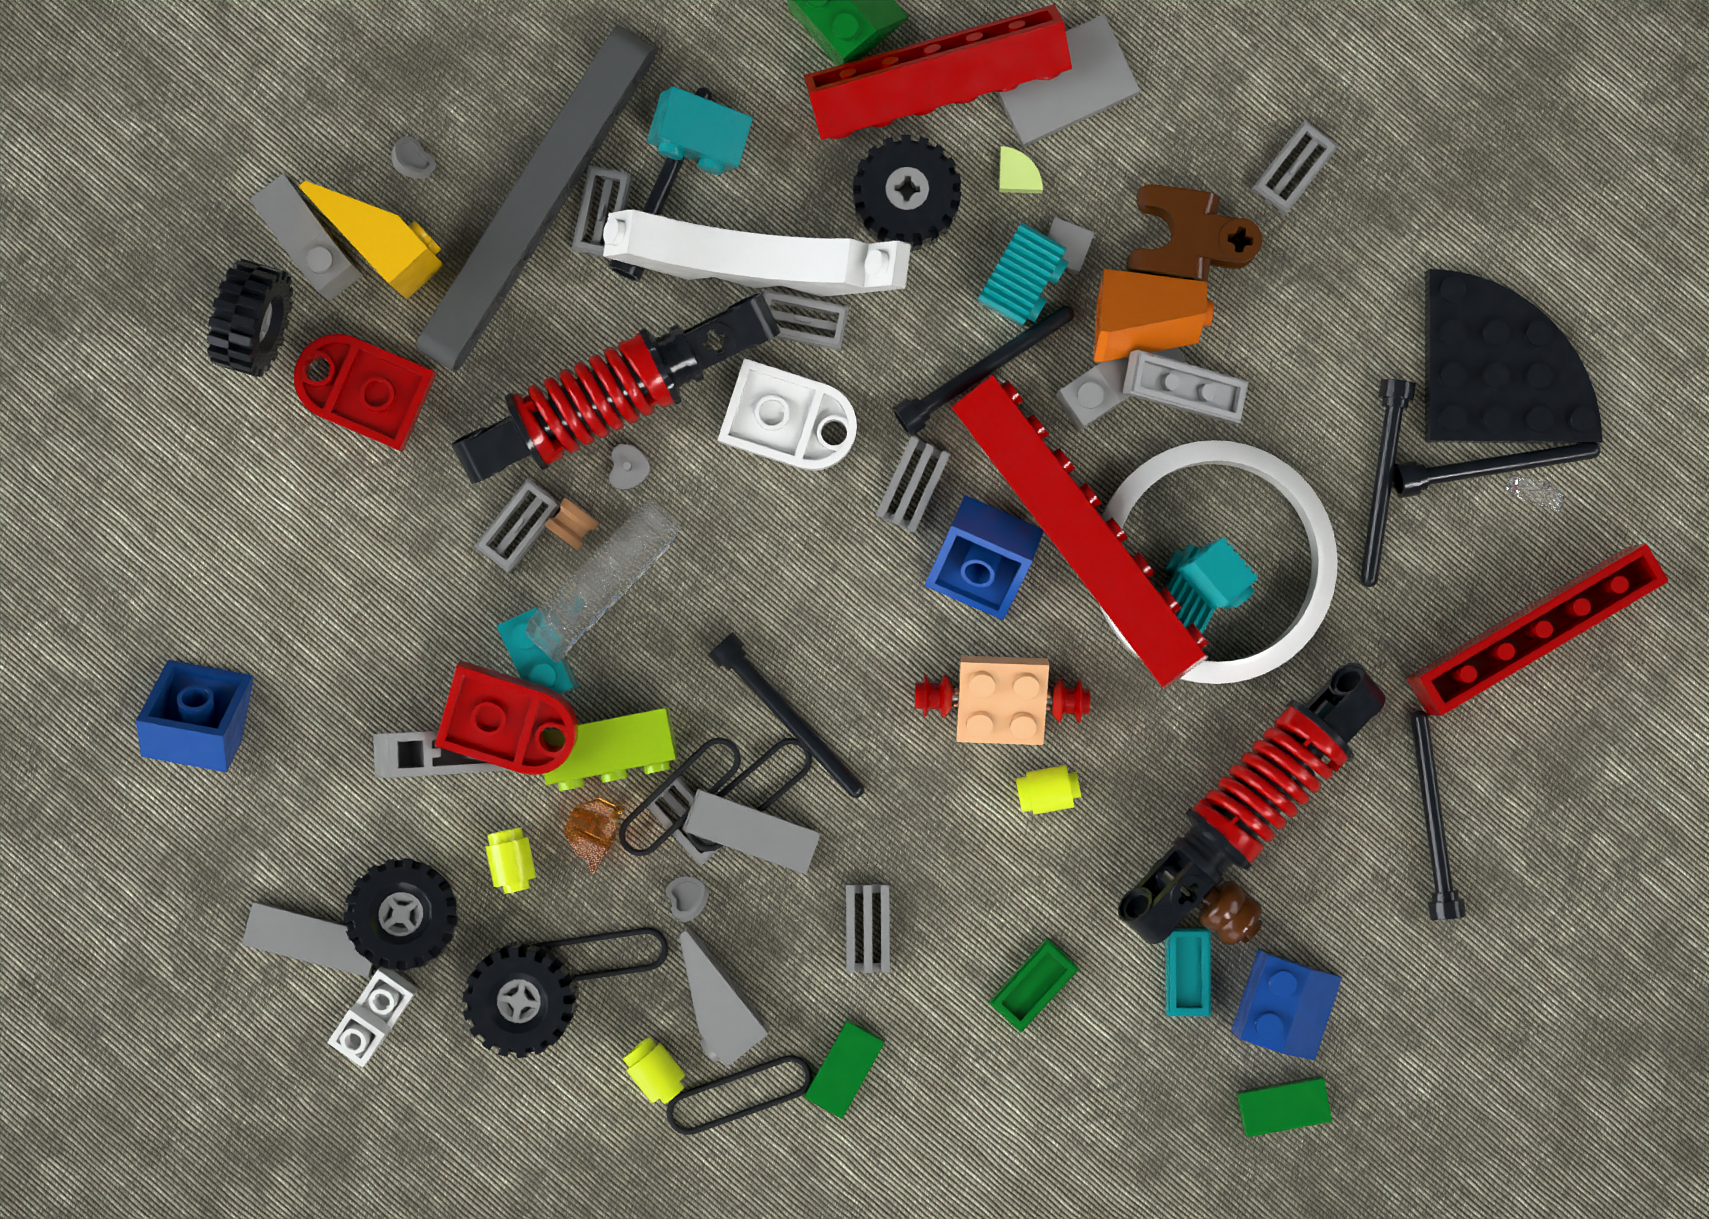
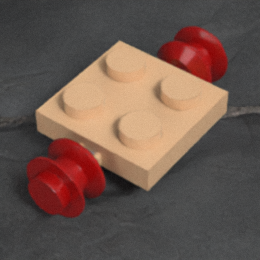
M960 655L959 688H954L953 693V685L947 675H943L940 683H930L927 674H924L923 683L915 682L914 709H923V718L926 717L929 709H938L942 718H945L952 710V701H954V707H958L957 742L1043 745L1046 710H1050V705L1051 714L1057 722H1061L1064 714H1073L1076 722L1080 723L1081 716L1089 715L1090 689L1082 688V680H1078L1074 688H1065L1062 679H1058L1052 687L1051 693L1048 692V658Z

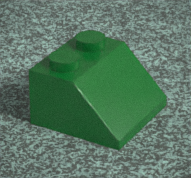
M787 0L788 10L836 66L862 59L908 20V15L895 0Z

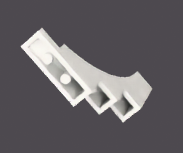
M635 209L609 213L608 221L603 231L605 242L603 257L687 280L715 277L752 288L784 286L820 297L905 289L911 244L898 240L867 244L851 238H804L742 232L674 220Z

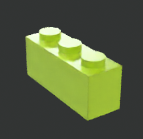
M669 707L578 725V737L572 752L562 765L553 771L544 773L545 784L557 783L559 791L584 787L583 778L600 775L601 781L604 783L628 778L626 769L643 766L645 774L669 770V761L679 758ZM560 729L542 732L544 740L551 746H561L565 743V736Z

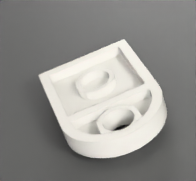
M744 358L717 441L800 469L818 471L830 468L846 457L855 441L857 422L855 412L849 400L832 386ZM839 422L846 428L847 436L842 443L830 445L823 440L821 432L827 423Z

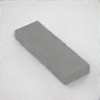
M1134 350L1130 352L1122 394L1223 422L1238 424L1241 423L1249 381L1141 350Z
M697 789L682 829L690 834L806 874L821 835V833L701 789Z
M259 901L252 903L242 945L365 977H370L374 968V964L361 956L355 950L356 947L352 941H349L346 931H348L347 924Z

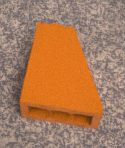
M1104 269L1096 303L1093 361L1107 362L1130 357V352L1134 350L1153 353L1198 344L1203 326L1210 327L1214 312V301L1207 300V282Z

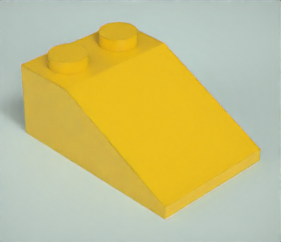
M304 181L299 185L300 189L385 281L406 300L445 266L436 256L441 248L415 220L408 226L398 215L308 181Z

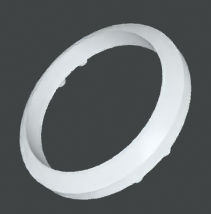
M1217 440L1198 441L1166 450L1138 467L1116 489L1101 517L1105 522L1113 517L1121 529H1123L1124 523L1137 500L1157 480L1174 471L1205 464L1228 465L1252 472L1271 483L1290 501L1305 527L1312 561L1309 588L1299 613L1285 632L1265 648L1249 656L1231 661H1203L1180 678L1181 680L1196 683H1234L1249 680L1279 667L1299 652L1313 637L1329 609L1334 594L1338 563L1337 548L1333 528L1320 499L1312 487L1292 467L1276 456L1246 444ZM1100 606L1109 626L1114 631L1116 636L1134 655H1136L1139 658V656L1136 654V652L1133 650V648L1130 646V644L1127 642V640L1124 638V636L1121 634V632L1118 630V628L1115 626V624L1112 622V620Z

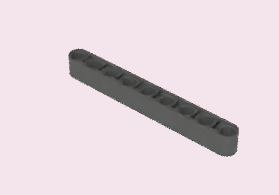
M620 25L611 31L424 327L416 344L417 350L453 372H456L464 364L647 74L655 59L656 47Z

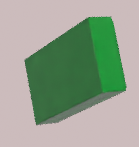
M1046 937L988 1000V1003L1022 1033L1080 968Z
M846 1019L806 1091L804 1098L843 1119L881 1051L885 1040Z
M1322 1076L1236 1091L1243 1133L1246 1138L1333 1122L1325 1080Z

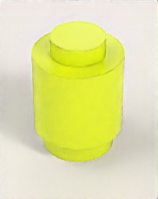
M1067 765L1028 771L1025 777L1016 778L1022 812L1033 811V814L1036 815L1074 808L1073 799L1081 797L1077 771L1068 773Z
M522 827L487 834L489 845L485 846L493 887L502 886L504 894L530 888L528 880L534 879L537 876L529 838L523 836Z
M650 1036L622 1058L628 1066L626 1069L627 1073L651 1103L660 1099L663 1104H666L684 1089L680 1081L686 1074L661 1042L656 1044Z

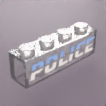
M649 498L529 619L525 635L558 664L674 545L682 527Z

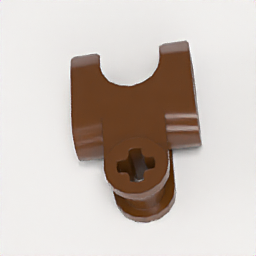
M1148 184L1138 189L1137 206L1142 213L1155 215L1163 219L1169 226L1171 240L1161 248H1139L1133 251L1127 258L1126 270L1134 273L1208 283L1210 266L1231 270L1248 266L1261 248L1262 233L1259 227L1251 220L1218 215L1220 196L1217 194ZM1234 236L1241 237L1240 242L1245 246L1241 252H1236L1235 245L1231 243Z

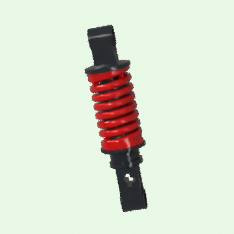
M762 292L750 295L732 304L726 310L685 330L678 324L669 327L671 330L669 333L654 338L645 327L640 329V332L633 338L619 342L618 350L621 356L614 347L605 349L604 357L607 364H605L600 355L594 354L589 358L591 372L584 362L575 364L574 372L577 379L574 378L568 369H564L559 373L561 386H559L554 377L549 376L545 378L544 386L550 398L548 400L537 385L529 386L527 391L529 395L526 397L519 393L505 395L510 416L488 427L472 431L451 444L471 484L483 481L529 455L542 470L549 468V464L563 458L565 449L569 453L576 452L580 448V442L583 445H590L595 441V435L599 438L608 436L610 427L618 431L625 426V420L629 423L637 422L640 418L639 412L644 416H649L654 413L656 404L661 407H667L673 403L676 405L681 403L679 387L689 383L691 380H696V382L703 380L704 369L745 349L758 346L780 333ZM712 329L718 335L725 333V337L720 339L722 347L714 350L711 345L703 346V343L709 340L707 332Z
M1348 663L1339 667L1332 674L1329 681L1305 706L1295 700H1291L1286 705L1287 708L1275 720V728H1268L1263 734L1264 740H1256L1252 745V752H1245L1241 756V765L1235 764L1230 768V777H1221L1217 784L1219 790H1209L1205 799L1202 798L1192 809L1189 808L1185 812L1192 824L1190 831L1184 837H1177L1172 842L1173 847L1152 866L1150 871L1132 890L1123 896L1118 906L1119 917L1146 943L1158 944L1167 939L1180 921L1199 905L1214 885L1218 886L1224 880L1222 877L1223 873H1226L1233 864L1246 871L1252 867L1251 863L1264 850V844L1258 839V836L1266 842H1271L1275 838V832L1268 825L1271 823L1276 829L1281 830L1287 824L1286 819L1280 815L1281 811L1288 817H1295L1298 814V808L1291 801L1294 799L1298 804L1306 805L1310 799L1308 793L1303 788L1305 787L1311 793H1317L1321 789V783L1314 777L1316 775L1315 772L1323 779L1328 780L1333 776V771L1337 772L1346 761L1350 762L1355 757L1347 743L1372 717L1381 711L1385 704L1384 692L1360 664ZM1324 756L1330 759L1328 764L1321 760ZM1164 871L1170 873L1174 879L1171 881L1164 875ZM1180 888H1185L1190 893V896H1186L1180 891Z

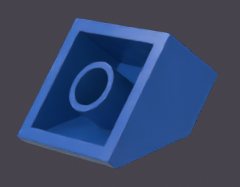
M964 495L924 586L1004 620L1033 562L1044 530Z
M168 660L136 719L141 757L227 772L242 742L253 686V675Z
M1258 949L1231 1032L1240 1040L1282 1054L1315 1060L1342 977Z

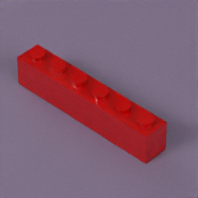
M1055 4L803 76L821 140L827 138L842 139L851 135L853 131L870 126L884 127L894 122L895 119L912 114L916 116L927 115L937 107L951 103H969L979 95L994 91L1008 92L1016 89L1019 84L1032 80H1051L1058 77L1061 72L1071 70L1072 64L1064 20Z
M1647 543L1626 547L1407 676L1406 680L1427 715L1442 716L1669 582Z

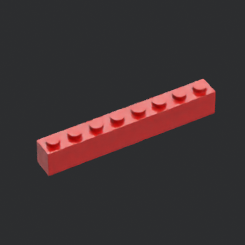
M993 375L990 376L951 408L1162 688L1167 689L1208 658L1202 649L1209 643L1193 622L1187 627L1183 625L1175 614L1181 609V606L1169 590L1165 587L1158 592L1148 579L1155 572L1140 552L1134 556L1129 554L1122 544L1128 538L1113 517L1106 522L1095 509L1101 504V501L1089 485L1085 482L1078 487L1069 475L1076 468L1060 448L1055 452L1050 450L1043 440L1049 433L1034 414L1029 418L1024 416L1017 406L1024 400L1012 384L1007 380L1001 385Z

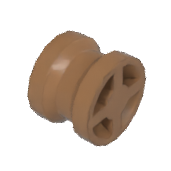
M564 498L560 503L559 513L555 517L548 518L544 525L579 551L584 545L583 537L588 531L595 530L600 523L570 500Z

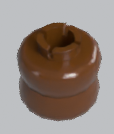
M1225 881L1219 886L1214 885L1199 903V906H1202L1198 913L1200 924L1211 931H1215L1217 937L1226 945H1234L1241 940L1243 943H1247L1253 939L1263 924L1261 920H1258L1262 912L1260 903L1255 898L1246 895L1242 888L1234 881Z

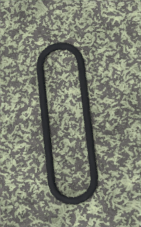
M718 737L708 740L623 821L619 830V840L624 850L631 855L645 856L654 852L686 821L690 809L646 849H634L628 844L625 837L626 828L709 747L715 744H723L732 750L734 763L731 769L707 791L715 794L739 769L741 757L737 746L729 739Z
M796 738L783 739L716 795L724 797L783 746L789 744L799 746L806 755L805 766L756 809L763 812L808 773L812 765V755ZM687 832L691 844L698 850L709 852L724 846L718 843L713 845L701 844L693 834Z
M637 928L540 942L534 945L540 948L544 944L549 947H558L641 934H651L661 943V955L654 963L578 974L573 982L650 971L663 964L668 955L666 938L661 932L653 928Z
M789 1055L679 1093L669 1102L666 1111L667 1121L678 1133L691 1135L787 1102L806 1093L812 1081L811 1069L802 1058ZM785 1062L798 1063L805 1071L806 1079L804 1085L799 1090L693 1128H683L674 1120V1106L678 1101Z

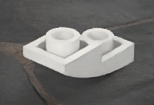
M380 967L357 1002L348 1010L327 1043L361 1067H364L394 1027L419 988L393 970Z

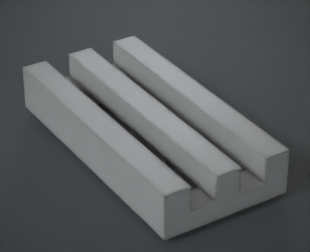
M1304 120L1250 191L1256 196L1258 194L1265 198L1264 202L1270 206L1274 205L1279 209L1277 212L1285 216L1339 145ZM1304 134H1307L1312 139L1273 190L1266 186L1267 182ZM1320 144L1325 150L1289 197L1284 200L1279 196L1317 145Z
M589 165L571 248L573 252L589 253V255L596 257L603 256L604 246H601L614 181L620 182L614 212L625 211L633 178L630 173ZM600 177L605 178L590 244L585 243L584 240L597 179Z
M765 290L764 298L769 309L773 302L838 316V321L835 323L770 309L776 321L835 333L834 338L779 327L780 333L774 338L841 351L849 314L848 306Z
M911 436L875 516L915 534L950 453L938 450L928 443L925 444ZM914 451L922 452L920 460L894 515L887 510ZM930 457H933L938 462L911 521L905 520L903 516Z
M527 478L474 547L505 571L511 573L546 529L544 524L548 518L555 517L560 511V502ZM529 493L535 494V499L495 550L490 548V543ZM543 503L548 504V508L508 559L503 558L504 553Z
M680 776L647 807L667 830L675 822L656 801L662 796L681 817L687 810L669 789L674 785L691 805L696 795ZM680 828L672 834L700 866L719 850L704 851L702 853L691 844L688 836ZM699 837L706 845H713L716 843Z
M846 884V973H890L889 884ZM855 893H863L864 962H855ZM872 893H881V962L872 961Z

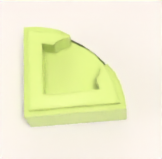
M1001 146L999 192L1042 193L1041 175L1033 161L1027 155L1014 148Z

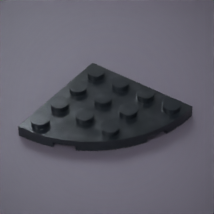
M1429 269L1425 272L1426 443L1598 444L1603 442L1601 417L1590 377L1574 347L1548 316L1516 292L1496 282L1452 270Z

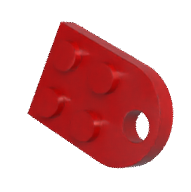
M330 334L314 340L302 351L294 369V386L300 401L315 415L403 452L437 373L355 337L345 334ZM319 358L326 359L330 365L329 375L322 381H313L309 376L310 364Z
M460 660L456 665L434 746L519 773L539 775L553 771L569 757L577 741L578 722L573 708L558 692L545 686ZM547 727L560 729L565 736V743L561 746L549 745L543 738V729Z

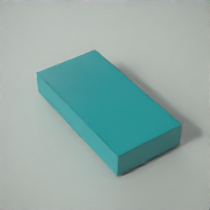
M1175 927L1170 936L1165 939V1014L1167 1016H1211V930L1205 927Z

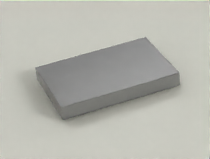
M1104 14L1066 31L1072 64L1071 70L1061 72L1058 77L1051 80L1036 79L1019 84L1016 89L1008 92L996 91L1022 148L1139 95L1140 89Z

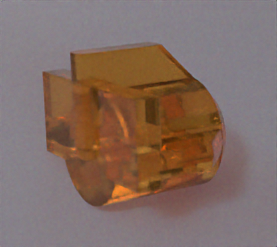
M601 798L576 805L564 829L565 837L568 839L574 854L590 861L587 870L596 873L605 855H607L616 841L615 834L625 807L618 804L614 805Z

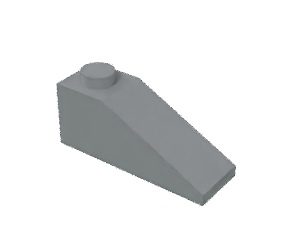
M284 173L250 198L254 207L314 289L327 300L331 301L363 276L359 268Z
M1178 348L1151 353L1183 363L1186 361ZM1129 357L1101 362L1058 391L1055 399L1078 433L1132 397L1122 394Z
M438 730L373 734L375 778L509 770L434 746Z
M688 926L680 933L679 939L699 1033L703 1037L699 1043L713 1062L716 1063L718 1060H721L728 1067L769 1034L770 1027L693 929Z

